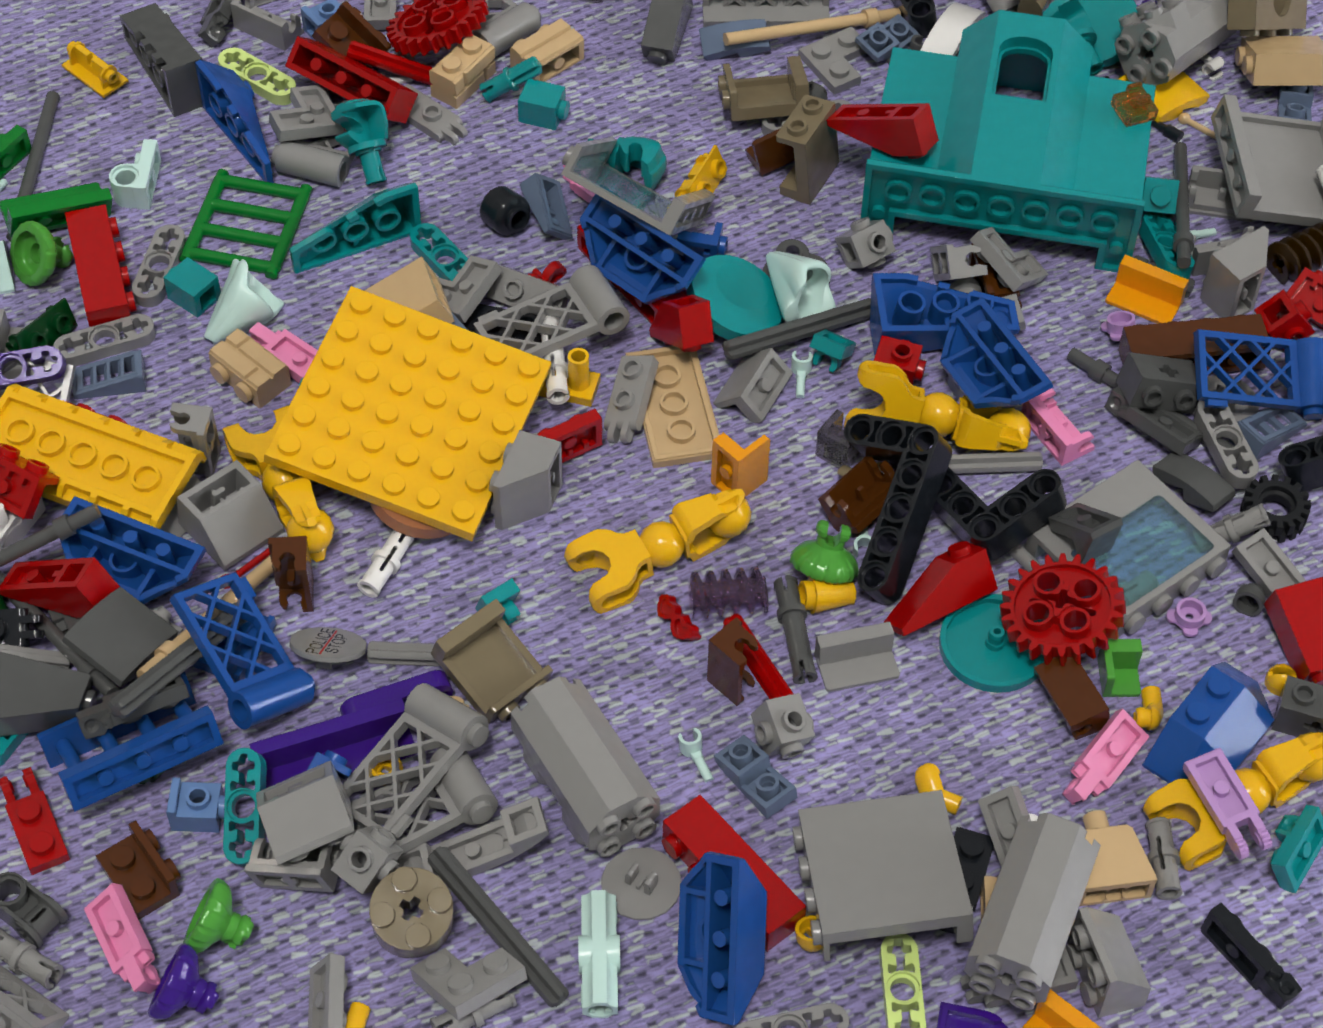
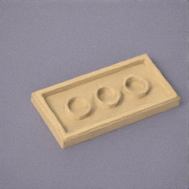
M669 346L626 353V356L654 355L659 362L642 425L653 468L712 460L713 439L719 436V431L697 351L682 352L678 347Z

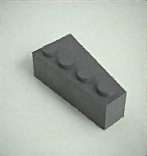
M156 3L120 15L124 38L173 116L176 117L203 107L195 62L203 59L175 27L167 13L164 14Z

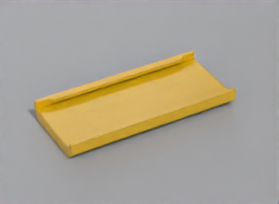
M18 384L8 386L0 398V443L19 449L21 451L19 456L27 460L34 459L47 464L50 467L48 471L60 477L57 485H46L42 497L67 507L73 497L76 496L161 529L176 504L177 497L182 494L199 463H205L207 460L203 451Z

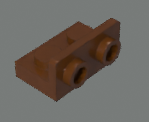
M344 1L336 13L318 27L312 35L316 41L346 56L351 41H357L386 52L391 48V44L383 33L376 30L363 17L362 13L357 8L352 7L347 1ZM359 62L371 69L374 68V66Z
M136 820L128 824L131 835L97 854L96 859L111 883L123 886L137 918L140 920L180 896L176 881L180 880L181 876L170 858L163 861L157 852L161 850V847L150 829L143 831Z

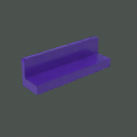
M399 698L250 743V749L261 754L266 761V788L307 771L316 752L324 755L327 750L347 759L346 767L352 769V774L405 712V705L403 699ZM409 728L398 739V747L414 743ZM412 754V755H408V756H404V757H399V758H400V760H402V759H405V758H408V757H411V756H415L416 754Z

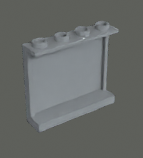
M1224 94L1211 115V120L1235 217L1311 227L1323 222V188L1316 176V170L1319 166L1323 165V119L1321 122L1241 112L1237 96Z
M942 790L798 809L799 826L792 827L795 851L803 850L804 857H798L801 882L809 881L810 888L804 889L807 913L815 912L816 920H810L812 940L814 946H822L824 962L831 961L830 944L950 927L954 929L957 943L973 941V911Z

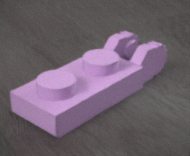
M1221 748L1184 762L1183 770L1221 834H1225L1228 845L1238 859L1242 860L1250 856L1248 844L1238 829L1248 824L1250 834L1261 850H1266L1272 846V838L1259 817L1260 811Z

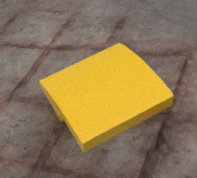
M1182 71L1169 82L1156 85L1152 118L1157 123L1172 121L1178 118L1184 109L1195 108L1205 104L1210 95ZM1126 74L1118 78V80L1129 81Z

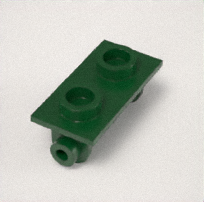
M66 298L61 299L54 306H48L46 312L17 334H11L6 343L8 351L44 345L53 346L56 339L60 336L71 333L78 325Z

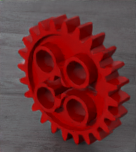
M413 0L414 3L412 5L402 6L404 11L394 13L396 18L389 20L390 25L386 27L388 32L386 34L395 52L400 51L403 56L410 53L411 57H414L419 52H421L422 56H425L431 50L437 54L440 48L450 49L453 43L461 44L463 43L461 38L472 37V30L481 29L480 23L487 21L485 16L489 14L488 6L485 0Z
M1065 553L1060 554L1058 562H1053L1049 555H1045L1044 565L1040 566L1036 561L1032 560L1030 561L1032 571L1028 572L1019 568V580H1008L1009 590L1002 591L1003 603L1000 604L1002 626L1004 630H1007L1008 641H1016L1019 653L1027 649L1029 650L1030 660H1034L1042 654L1044 655L1045 665H1049L1053 657H1059L1060 665L1065 666L1067 657H1073L1077 664H1081V654L1084 653L1095 659V648L1099 647L1107 651L1109 649L1108 638L1117 640L1119 638L1118 628L1125 625L1126 603L1124 601V590L1118 587L1117 576L1109 577L1106 565L1096 570L1094 558L1090 559L1086 564H1082L1080 554H1077L1072 562L1067 561ZM1074 627H1082V628L1077 629V630H1072V629H1071V628H1074Z

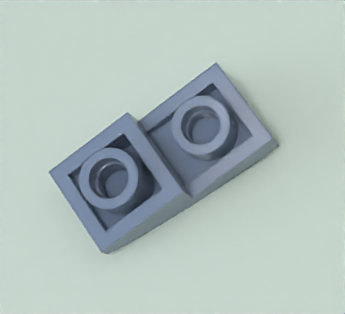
M898 14L883 25L877 22L855 38V42L875 62H880L891 58L893 47L908 48L911 38L919 33Z
M765 19L730 21L700 28V40L703 56L706 61L716 60L736 53L740 57H748L771 50L770 40L725 46L723 42L724 33L767 27Z
M1279 86L1277 117L1312 121L1313 86Z
M741 736L714 755L715 762L724 774L767 819L798 798L796 787L771 767L769 755L747 736Z

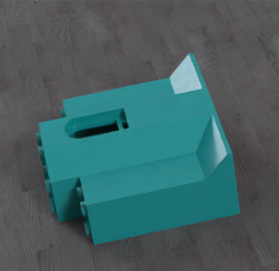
M998 10L963 29L958 56L893 47L881 104L929 103L939 141L924 157L918 159H909L908 156H892L872 147L870 159H867L860 219L864 217H869L870 221L884 219L892 234L895 217L978 230L993 227L998 233L1096 247L1098 250L1094 269L1118 272L1124 255L1133 256L1145 206V201L1142 199L1156 85L1090 76L1093 47L1066 19ZM1004 86L1043 92V98L1041 101L995 94L996 87Z

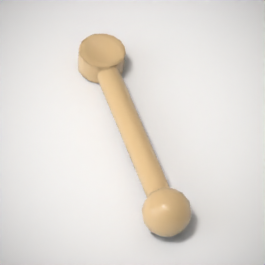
M1183 112L1178 116L1180 124H1188L1216 140L1214 131L1191 119L1188 113Z

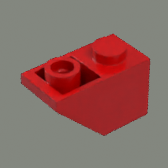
M692 294L661 302L649 329L650 336L663 341L665 345L678 347L682 352L698 351L702 348L701 345L714 342L710 301Z

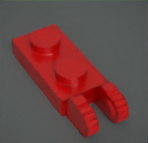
M31 767L22 770V777L31 795L16 800L13 785L7 776L0 778V786L7 802L5 808L30 873L34 875L70 860L44 791H40Z

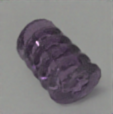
M758 566L750 568L748 577L743 568H736L733 579L728 569L721 570L718 580L712 570L706 571L703 582L698 572H692L690 575L688 595L692 619H694L696 609L699 608L704 619H708L711 607H715L719 617L724 616L726 606L731 607L733 614H739L741 604H745L749 614L754 613L756 603H760L764 613H768L769 601L766 578L764 575L762 576Z

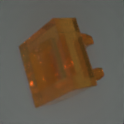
M1141 81L1127 85L1125 92L1113 94L1111 105L1126 127L1156 120L1159 111L1151 100L1150 94H1147L1142 87Z

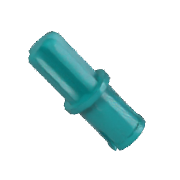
M532 56L512 68H503V73L479 85L481 91L486 90V92L482 93L483 97L490 103L511 90H519V86L527 82L528 78L533 79L542 73V65L535 56Z

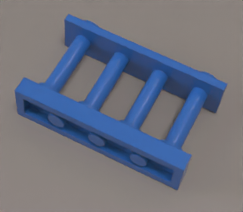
M185 671L180 677L186 684L190 697L181 700L172 708L155 710L143 715L141 719L134 723L117 725L112 729H108L105 735L85 739L76 717L36 734L50 768L62 763L67 768L58 772V775L74 811H78L224 744L214 714L209 706H204L195 711H192L190 708L191 705L196 704V700ZM173 713L178 717V719L158 728L153 724V722ZM136 730H139L141 733L140 736L120 745L116 740ZM100 746L103 748L104 752L87 760L81 761L79 757Z

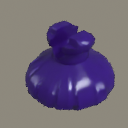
M186 943L181 944L171 958L148 1009L149 1017L163 1020L169 1018L185 1006L195 1008L196 1012L201 1014L206 1009L214 1008L219 994L215 991L217 984L211 981L207 982L204 978L200 977L198 956L190 945Z

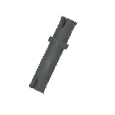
M785 576L788 588L786 590L785 586H783L782 577H779L773 583L779 604L777 618L779 623L783 624L793 673V682L795 684L805 683L803 670L805 669L808 681L812 683L817 680L818 675L815 670L805 624L807 611L805 605L801 604L798 581L794 576Z

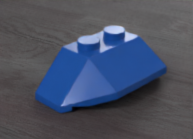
M597 194L594 195L580 217L591 265L598 267L604 277L645 304H650L687 290L706 261L704 257L670 235Z
M983 297L952 313L950 328L945 339L940 362L975 409L1021 405L1053 388L1050 379Z
M74 496L62 515L68 514L71 516L94 503ZM99 505L97 506L101 511V518L77 529V534L63 541L60 540L66 559L95 557L120 587L143 604L188 582L207 551L204 546Z
M1226 662L1212 665L1172 714L1142 766L1167 783H1171L1177 779H1188L1183 770L1184 762L1221 748L1233 769H1238L1274 722L1258 682Z
M711 851L704 853L700 861L680 883L677 964L688 991L698 1002L695 1007L699 1017L734 1026L739 1024L764 975L767 891L744 858Z

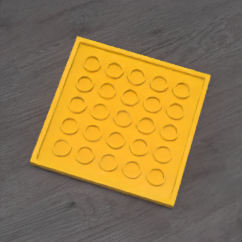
M351 286L264 454V462L472 542L493 497V492L489 491L492 474L495 470L500 471L507 444L509 442L514 443L519 430L523 431L548 376L552 362Z

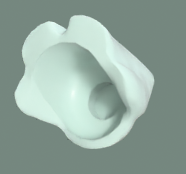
M774 251L767 253L766 262L781 314L786 323L836 307L829 288L831 270L826 263L786 252Z
M234 259L232 261L228 277L206 328L204 337L212 341L213 345L218 344L220 341H225L226 337L236 329H241L247 333L257 322L262 325L268 323L284 306L283 300L272 294L269 289L248 271L249 267L244 259L241 261Z

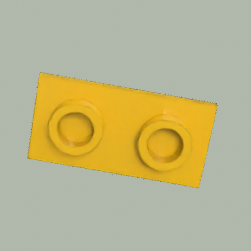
M72 41L67 45L69 60L61 64L62 67L101 97L105 98L129 82L125 76L117 71L115 66L108 65L88 50L84 43Z
M714 145L709 153H704L697 157L694 166L688 173L689 179L683 181L680 188L676 190L675 197L701 189L714 193L728 170L717 145Z

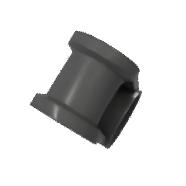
M15 872L0 874V919L11 926L22 939L34 944L37 947L36 949H39L43 945L42 940L59 923L65 924L69 920L67 913L53 898L40 892L21 875ZM19 894V896L12 901H3L4 898L8 895Z

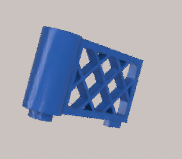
M1198 329L1193 333L1197 400L1205 401V407L1226 409L1228 404L1295 410L1297 414L1303 415L1305 420L1323 419V338L1307 337L1293 340ZM1205 341L1215 342L1224 352L1217 361L1206 351ZM1239 345H1247L1257 356L1249 365L1235 351ZM1272 348L1284 349L1285 364L1281 368L1267 354ZM1227 356L1241 370L1234 379L1219 365ZM1260 360L1274 374L1266 383L1252 369ZM1211 372L1226 385L1221 392L1208 391L1207 376ZM1244 375L1259 389L1254 395H1247L1236 384ZM1277 378L1287 388L1288 399L1279 398L1270 389L1269 386Z
M237 572L175 593L169 600L227 695L228 709L232 720L241 729H249L311 703L314 698L315 682L310 674L301 668L293 666L254 602L257 595L247 578H240ZM230 586L238 599L237 604L234 605L217 598L219 590ZM194 599L208 605L205 617L193 613L186 601ZM214 608L233 615L230 627L211 620ZM240 618L254 625L257 630L256 637L237 630ZM208 630L227 637L224 649L210 643L207 638ZM234 640L253 647L250 659L231 652ZM259 650L271 654L278 666L270 668L257 663ZM229 662L247 669L245 679L234 683L226 669L227 663Z

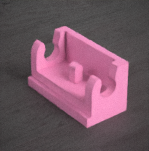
M1051 388L1023 403L1021 412L1028 418L1032 432L1063 466L1093 451L1095 446L1091 440L1094 439V436L1089 431L1080 433L1058 408L1054 398H1051L1056 394Z

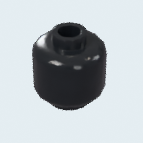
M498 186L490 190L483 198L480 206V217L487 226L504 236H510L526 227L530 218V206L527 200L514 190L506 186Z

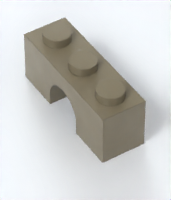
M1228 0L1227 30H1240V36L1293 35V29H1306L1307 0Z

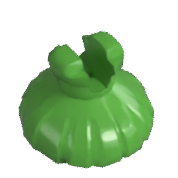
M25 221L18 226L11 238L10 247L14 273L23 284L29 286H39L45 283L53 274L55 267L66 268L70 266L73 259V253L70 251L69 245L63 246L64 243L61 241V237H53L43 224L35 221Z
M818 521L815 529L818 534L817 538L800 543L791 552L790 562L797 571L817 581L831 584L852 582L858 576V563L851 552L844 547L845 542L851 537V528L848 525L841 524L839 533L833 537L827 535L829 521Z
M217 878L208 886L187 928L183 944L190 945L197 954L205 951L219 940L228 943L230 948L235 949L236 946H242L253 931L254 924L251 922V917L247 915L241 916L233 912L232 892L224 880Z

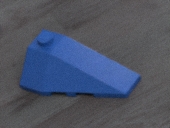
M201 59L196 61L195 67L203 108L262 180L274 183L271 162L253 103L254 92L248 81H242L234 70Z
M873 273L870 331L874 355H876L882 335L923 345L922 352L943 348L950 328L952 313L982 297L1012 334H1019V321L1015 301L975 290L970 293L950 289L951 284L940 281L938 285L919 281V276L909 273Z

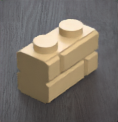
M561 18L550 25L545 24L533 35L526 39H519L510 48V66L512 68L526 59L535 56L542 65V73L534 77L533 80L546 82L584 59L583 36L574 28L571 29L570 25Z
M475 35L465 37L462 40L463 43L458 44L429 71L430 82L432 83L430 85L431 96L455 109H458L480 88L479 85L485 82V79L488 80L496 72V63L494 61L495 47Z
M236 329L226 337L225 341H220L208 353L211 364L210 372L214 379L220 384L228 383L234 388V392L244 403L251 401L259 409L291 386L289 367L241 329Z

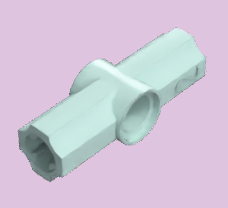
M591 890L588 894L581 895V935L578 936L579 973H582L581 1008L582 1015H587L591 1018H609L612 1015L618 1014L617 973H620V935H617L616 895L610 894L606 890Z

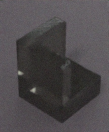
M837 409L817 432L815 456L839 469L842 465L850 467L861 454L845 438L844 430L842 429L844 413Z

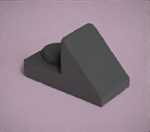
M1076 503L1048 517L1051 531L1073 539L1076 553L1080 554L1082 564L1110 551L1123 526L1121 517L1081 503Z

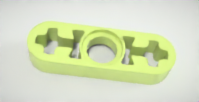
M228 48L219 54V66L234 70L242 81H248L254 93L276 105L292 103L290 100V89L296 87V82L292 77L240 48ZM255 74L266 76L264 79L257 81L250 79Z
M907 934L886 936L882 941L879 954L886 1028H900L902 1012L908 1011L910 1028H926L918 946L915 940ZM894 946H901L902 952L906 953L903 961V970L896 971V956L892 954ZM904 983L913 989L914 996L906 1001L898 1000L892 995L890 989L895 984Z

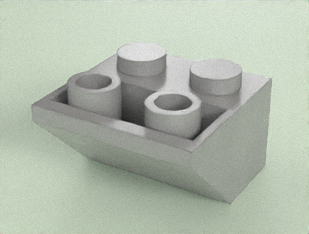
M1262 226L1253 232L1244 233L1237 241L1226 247L1221 246L1211 254L1208 271L1203 280L1200 299L1220 318L1245 315L1254 309L1267 266L1269 229L1266 226Z
M519 430L514 443L509 442L503 454V465L500 471H494L489 484V491L493 492L491 514L495 516V528L504 530L551 511L563 485L562 447L560 441Z
M238 460L177 497L178 523L199 545L206 548V552L224 571L267 544L268 538H275L284 533V528L260 482Z
M331 760L256 793L257 809L278 865L286 861L291 863L298 862L306 858L311 853V850L325 844L328 846L337 845L348 834L355 832L351 802Z
M1090 907L1079 908L1074 926L1071 928V935L1066 949L1073 968L1078 969L1083 981L1080 983V990L1085 1004L1088 1007H1094L1098 1018L1145 1006L1151 988L1120 916Z

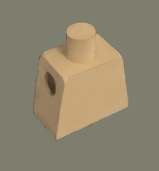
M1095 810L1085 814L1082 818L1087 830L1085 839L1091 845L1095 839L1101 846L1079 907L1150 898L1155 888L1157 877L1133 827L1127 824L1109 826L1106 812L1102 810Z

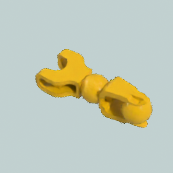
M866 360L859 365L857 376L860 384L879 393L883 401L873 409L854 408L850 410L845 418L844 427L853 416L868 414L933 426L942 437L951 434V440L955 441V444L961 448L998 450L1002 453L1023 450L1028 446V440L1031 436L1030 422L1021 411L1015 408H1002L1000 406L975 409L965 395L963 398L959 397L958 402H956L953 397L943 392H933L925 396L924 388L911 384L905 372L897 365Z
M289 405L273 411L276 423L272 429L265 433H248L239 423L222 428L225 444L232 462L238 460L253 476L260 478L266 495L275 502L279 519L287 530V537L307 536L310 558L315 562L324 560L327 547L333 539L334 525L330 516L324 510L318 508L310 479L264 462V454Z
M742 488L725 490L717 494L709 493L676 504L672 509V514L669 515L670 523L665 521L651 523L642 530L640 536L635 529L626 533H616L607 529L593 530L570 542L565 549L564 558L570 568L576 572L588 568H601L608 571V574L593 583L589 590L591 606L597 613L602 614L633 602L639 593L642 582L654 576L653 566L658 568L672 566L680 560L682 554L687 559L691 558L694 562L724 546L729 539L740 535L747 529L752 512L748 501L744 498L745 493Z
M1323 732L1301 734L1295 739L1269 747L1258 754L1256 760L1252 762L1251 769L1244 767L1235 770L1260 814L1269 805L1278 808L1306 789L1311 783L1323 781ZM1189 779L1174 780L1147 798L1143 812L1149 820L1156 817L1178 818L1187 821L1194 827L1196 833L1185 840L1180 848V863L1184 869L1191 871L1216 860L1222 855L1227 842L1226 836L1221 834Z

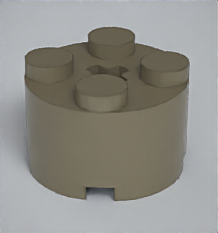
M400 867L385 876L375 887L370 899L369 915L374 935L386 951L398 957L417 958L437 951L446 942L453 927V901L446 884L434 873L416 867ZM414 906L419 908L420 918L412 916L409 921L405 920V908L410 910Z

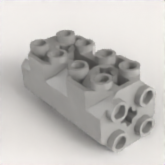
M1150 0L1137 6V12L1127 14L1118 19L1122 32L1116 39L1115 50L1124 73L1130 82L1159 85L1169 82L1235 34L1237 30H1227L1228 0Z
M558 676L531 689L524 697L528 704L522 710L516 706L510 713L511 729L523 746L524 761L539 783L548 785L561 805L562 820L576 842L586 845L589 850L598 851L601 857H608L616 853L622 845L634 839H644L651 835L657 827L654 820L660 815V798L582 681L573 678V683H569L566 677Z
M1051 813L1039 814L1037 821L1028 822L1030 815L1020 817L964 972L971 977L969 986L975 992L983 995L993 994L1009 1000L1013 1006L1022 1010H1033L1036 1003L1046 1002L1101 846L1095 839L1092 845L1085 839L1087 830L1081 824Z

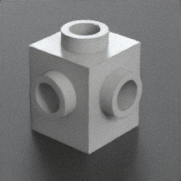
M869 217L858 219L850 224L851 230L835 237L845 265L849 269L864 268L866 266L867 269L875 268L886 262L885 256L896 251L893 244L892 231L885 224L884 219L870 221Z
M800 693L765 700L751 713L755 725L756 740L769 757L780 754L782 759L795 757L805 751L804 746L815 737L812 717L806 712Z
M369 826L357 829L355 832L348 834L342 841L339 849L343 852L331 868V871L361 894H366L374 891L375 887L385 876L400 867L397 860L404 850L394 843L396 840L394 835L383 827Z

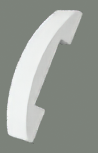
M958 2L951 4L933 26L920 51L956 56L960 49L963 29L983 19L986 12Z

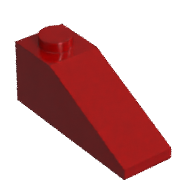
M929 103L843 104L826 120L829 127L892 156H908L909 159H918L924 157L939 141Z
M961 541L950 545L947 552L934 558L885 619L884 623L891 622L895 633L906 636L997 590L998 586L986 548L974 545L968 541Z
M95 557L15 562L0 585V595L74 618H82L90 609L120 586Z

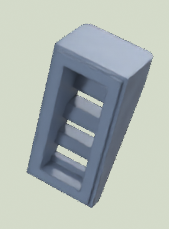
M534 173L520 184L521 191L544 233L564 240L572 239V231L560 182L538 173Z
M142 350L126 352L76 367L73 379L74 400L146 392L145 363ZM112 373H118V376L112 378ZM104 374V380L98 382V375ZM90 376V385L84 386L83 377Z
M1266 408L1237 422L1256 460L1294 436L1308 424L1293 410ZM1279 415L1289 425L1284 426L1275 416ZM1266 422L1272 425L1277 431L1271 428ZM1229 439V442L1236 446L1235 443L1231 439Z

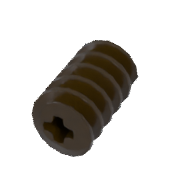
M1323 222L1317 223L1313 227H1308L1302 230V232H1297L1291 235V237L1287 236L1268 246L1267 268L1281 284H1286L1288 279L1296 280L1305 267L1311 271L1322 268Z

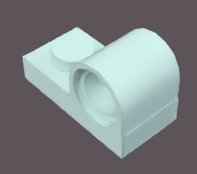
M144 139L141 153H136L134 164H120L110 171L109 181L113 198L117 205L125 208L150 210L161 165L157 140Z

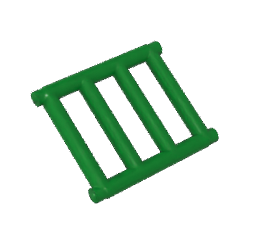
M219 169L213 178L179 258L180 262L189 257L197 262L231 267L234 259L239 261L244 259L248 264V271L263 273L266 278L272 280L277 279L313 190L309 184L294 187L229 175V172L225 169ZM224 188L291 199L294 202L289 212L223 200L220 197ZM219 212L284 224L280 236L211 224L209 222L213 213ZM203 236L272 248L274 251L270 261L198 247Z

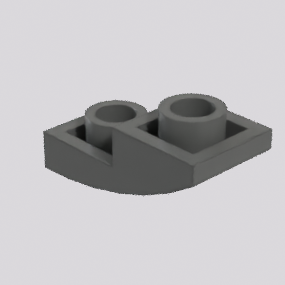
M1173 451L1153 465V474L1173 487L1182 488L1183 501L1198 506L1203 510L1214 512L1236 496L1235 489L1224 478L1208 466L1186 454L1180 456Z

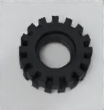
M1273 474L1271 480H1268L1267 475L1260 476L1259 482L1254 479L1250 487H1247L1240 506V512L1265 502H1276L1287 508L1289 514L1280 516L1267 512L1271 526L1264 528L1272 538L1277 537L1278 543H1284L1286 537L1291 541L1296 538L1297 533L1299 535L1302 533L1311 508V500H1308L1309 494L1307 490L1300 492L1302 485L1298 482L1292 486L1290 484L1292 478L1285 476L1284 481H1279V475Z

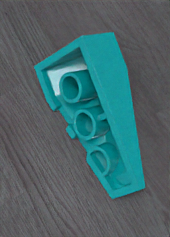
M405 183L374 193L289 248L294 273L297 274L410 236L412 228L421 224L417 184Z

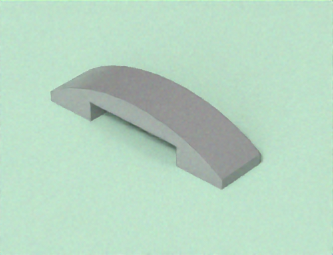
M536 796L500 810L502 819L430 846L425 842L400 855L397 862L400 864V867H416L428 870L441 879L427 860L428 856L437 847L441 846L447 847L471 876L495 868L521 855L549 835L540 799Z

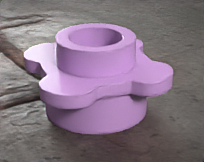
M1123 310L1112 312L1107 316V321L1101 324V330L1107 332L1111 340L1120 341L1123 327L1136 325L1135 315Z
M1187 597L1178 602L1176 609H1169L1167 611L1166 619L1169 623L1180 627L1185 636L1195 637L1198 629L1203 625H1210L1212 615L1207 611L1203 602L1196 598ZM1190 615L1192 619L1186 618V616Z

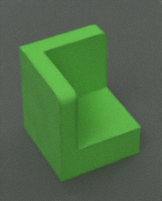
M1108 639L1109 649L1106 651L1100 648L1097 657L1102 697H1139L1141 688L1138 666L1143 652L1141 639Z

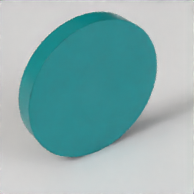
M1078 0L1087 13L1093 30L1097 34V40L1093 48L1100 60L1103 61L1104 68L1119 62L1120 60L1115 50L1116 39L1122 32L1118 19L1127 14L1137 12L1135 1Z
M714 255L705 258L706 261L686 290L687 296L693 294L710 301L712 326L715 334L730 340L779 325L783 316L772 281L765 272L754 264L731 255Z
M988 594L946 615L939 637L940 653L950 672L965 684L987 692L1003 693L1015 691L1031 684L1037 679L1034 667L1045 662L1044 655L1040 654L1036 659L1030 660L1028 649L1020 653L1017 651L1016 641H1008L1007 630H1004L1002 626L1000 604L1003 603L1002 595Z

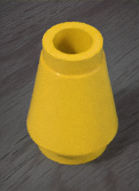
M809 577L807 580L800 581L798 585L801 604H804L806 611L810 610L811 614L851 605L856 601V588L853 582L831 584Z

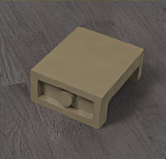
M800 55L787 57L786 75L733 79L730 64L728 63L723 64V75L718 76V90L722 98L723 110H729L731 121L790 116L802 97L809 95V83Z
M804 95L776 134L777 142L794 148L795 165L779 186L781 195L810 205L838 165L837 130L829 127L826 121L836 111L835 102Z
M497 599L439 638L431 652L433 658L474 709L488 719L489 724L496 718H499L501 722L510 718V713L516 706L520 709L517 703L524 699L531 689L546 683L553 673V669L549 665L544 668L541 667L502 619L506 610Z

